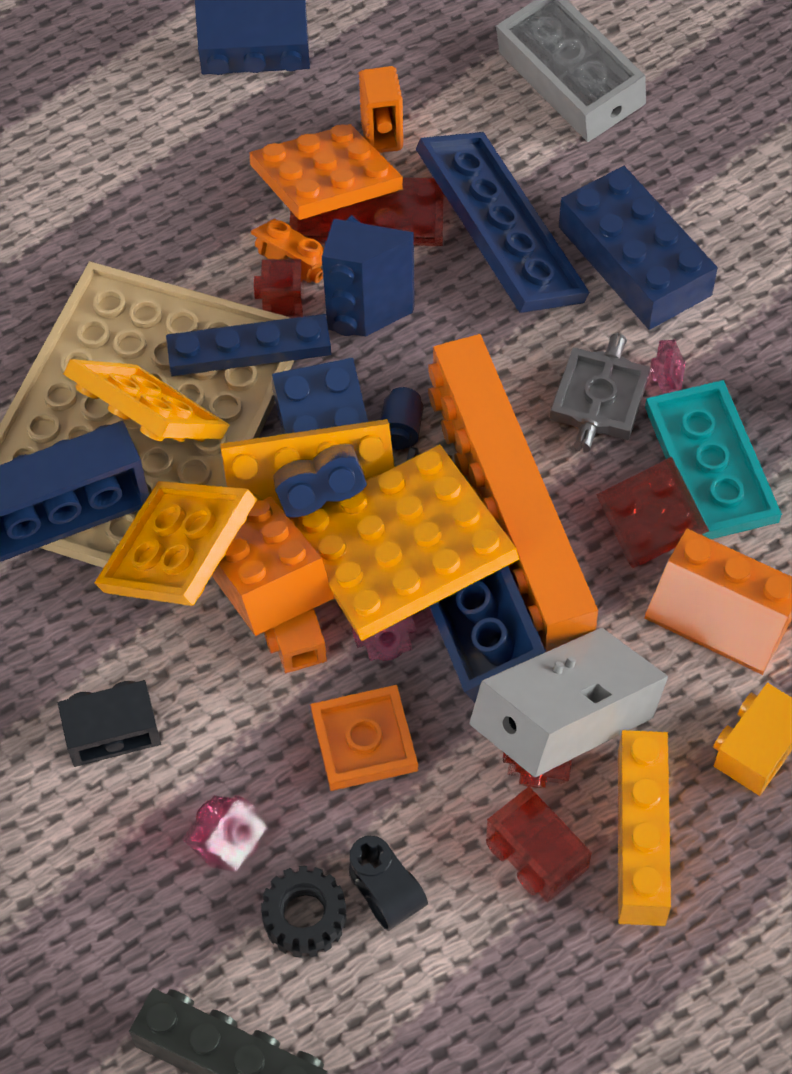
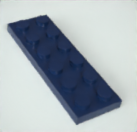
M476 132L420 138L416 151L519 313L585 303L590 293L485 133Z

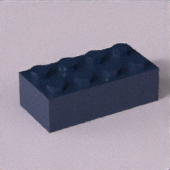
M625 166L561 198L559 228L648 330L713 295L718 267Z
M123 420L111 425H102L92 432L70 440H61L53 446L35 453L17 456L12 461L0 465V562L141 509L149 496L141 459Z

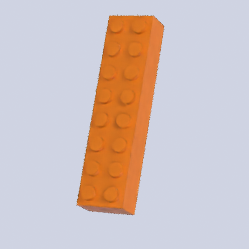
M481 334L433 346V364L428 365V372L433 385L432 388L428 389L431 406L434 412L441 411L444 418L441 421L442 432L446 443H454L457 453L454 454L457 468L464 477L467 476L473 490L517 549L519 560L508 566L546 652L595 631L598 608Z

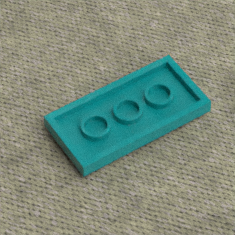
M724 380L646 398V412L696 533L709 539H715L780 522L782 513Z

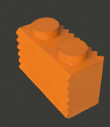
M393 66L361 70L359 72L361 124L364 138L379 153L399 151L403 148V99L397 70Z

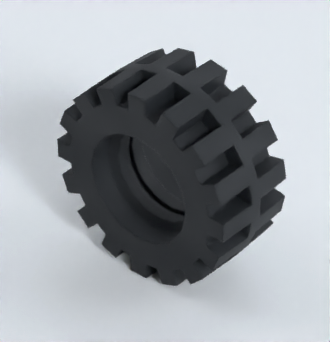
M299 866V871L294 873L291 868L283 871L284 877L280 879L276 875L271 880V888H266L264 891L261 913L265 931L273 944L276 943L278 949L285 954L287 951L293 953V957L301 958L302 953H309V957L318 956L317 951L323 949L326 952L332 948L334 940L339 941L342 936V929L346 926V903L340 885L337 886L336 880L332 875H323V869L315 867L312 872L308 871L307 866ZM305 895L317 898L324 906L323 917L318 923L306 928L294 927L288 923L284 913L290 901Z

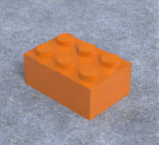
M272 497L256 501L247 515L245 523L240 527L229 545L224 558L219 562L212 574L216 583L255 636L334 599L321 556L293 522L286 517L284 511Z

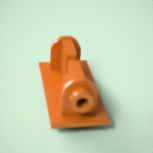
M275 218L251 230V234L257 237L255 247L258 248L260 255L267 257L282 267L287 264L288 257H290L288 271L302 278L307 283L312 281L319 283L323 279V269L321 266L324 247L318 241L305 237L292 229L286 222Z

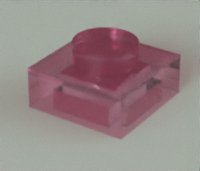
M675 340L659 341L657 356L651 360V377L654 382H658L663 394L679 391L682 388L686 363Z

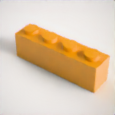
M622 730L618 748V924L666 926L671 909L668 732Z

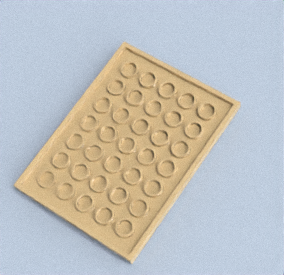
M89 261L0 423V465L12 461L17 456L35 453L51 447L61 440H70L92 432L102 425H111L123 420L141 459L149 495L158 481L227 487L220 444L259 438L275 404L272 390V374L290 370L295 360L171 377L166 335L288 319L290 317ZM70 359L135 364L230 425L223 439H205L204 442L185 438L184 442L172 438H164L163 441H157L144 435L140 431L142 425L132 419H122L108 411L107 407L109 404L102 399H93L77 391L75 388L77 383L63 373ZM140 510L39 548L104 568Z

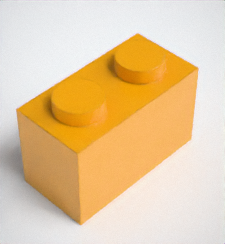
M766 683L758 696L751 692L746 697L737 713L741 717L734 728L727 725L713 746L718 751L714 767L759 796L792 752V697L769 683Z

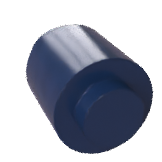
M395 388L384 399L380 420L387 419L389 422L392 449L402 450L412 447L418 442L424 405L419 393L411 388Z

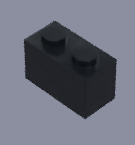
M145 680L138 682L122 681L110 689L94 693L79 692L70 696L67 700L57 702L67 750L74 767L162 745Z

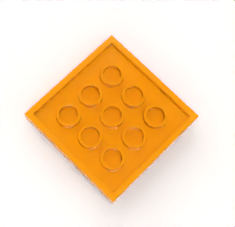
M440 444L366 481L367 486L357 495L342 501H327L315 512L291 519L293 524L321 556L333 596L361 641L519 560L514 544Z

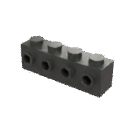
M152 988L129 1030L136 1048L189 1074H328V1071L323 1069L324 1063L315 1056L303 1051H298L295 1056L279 1048L280 1042L271 1035L259 1030H255L253 1035L237 1028V1022L227 1014L214 1009L211 1010L210 1014H207L193 1007L194 1001L191 998L173 989H169L167 994Z

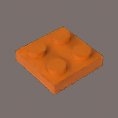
M397 685L310 704L330 791L418 771V762Z

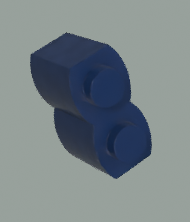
M352 444L331 446L321 451L313 460L293 461L281 467L273 475L275 491L286 517L306 516L321 508L326 501L349 499L360 493L367 486L363 470Z

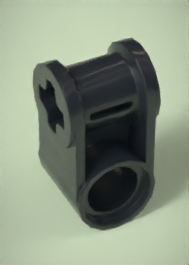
M364 836L352 845L350 850L349 876L352 883L367 901L373 915L385 930L390 931L428 905L427 897L418 881L405 869L382 838ZM367 859L370 863L378 860V867L374 868L370 863L362 866V860Z

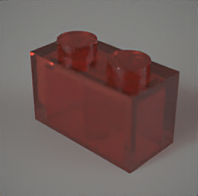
M530 786L487 819L486 843L491 852L502 862L508 859L519 871L517 872V878L522 886L531 895L539 893L547 903L589 869L592 852Z

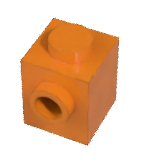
M314 608L264 632L270 654L279 653L285 674L327 662L325 641Z

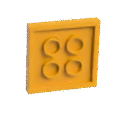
M70 359L63 373L77 383L75 387L77 391L93 399H102L109 404L107 407L108 411L122 419H132L142 425L140 431L157 441H163L164 438H172L184 442L185 438L204 442L205 439H223L230 425L135 364Z
M158 481L94 583L107 594L194 606L219 562L224 558L238 530L245 523L247 515L257 499L248 489Z

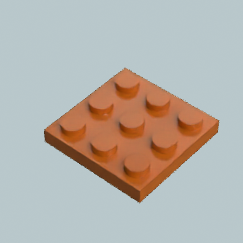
M351 124L336 125L330 130L315 134H304L294 140L280 144H268L262 149L249 152L252 168L299 220L403 190V176Z

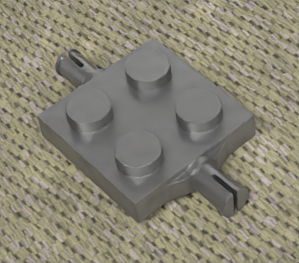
M618 333L610 336L606 352H590L575 347L572 348L550 411V420L579 428L573 445L578 451H581L583 441V452L586 453L591 450L595 433H602L625 440L630 438L650 376L651 367L633 363L621 356L627 342L626 337L620 334L618 344Z

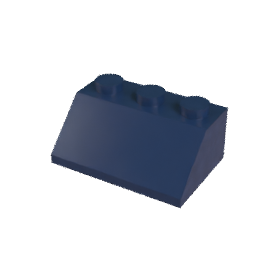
M195 0L198 52L202 75L310 69L306 0Z
M333 219L322 254L328 330L335 331L343 336L359 335L366 337L413 313L415 307L414 232Z
M509 566L429 606L462 688L474 703L476 702L482 680L546 652Z

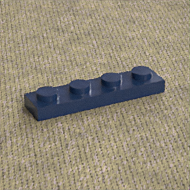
M326 314L166 335L171 377L332 355Z

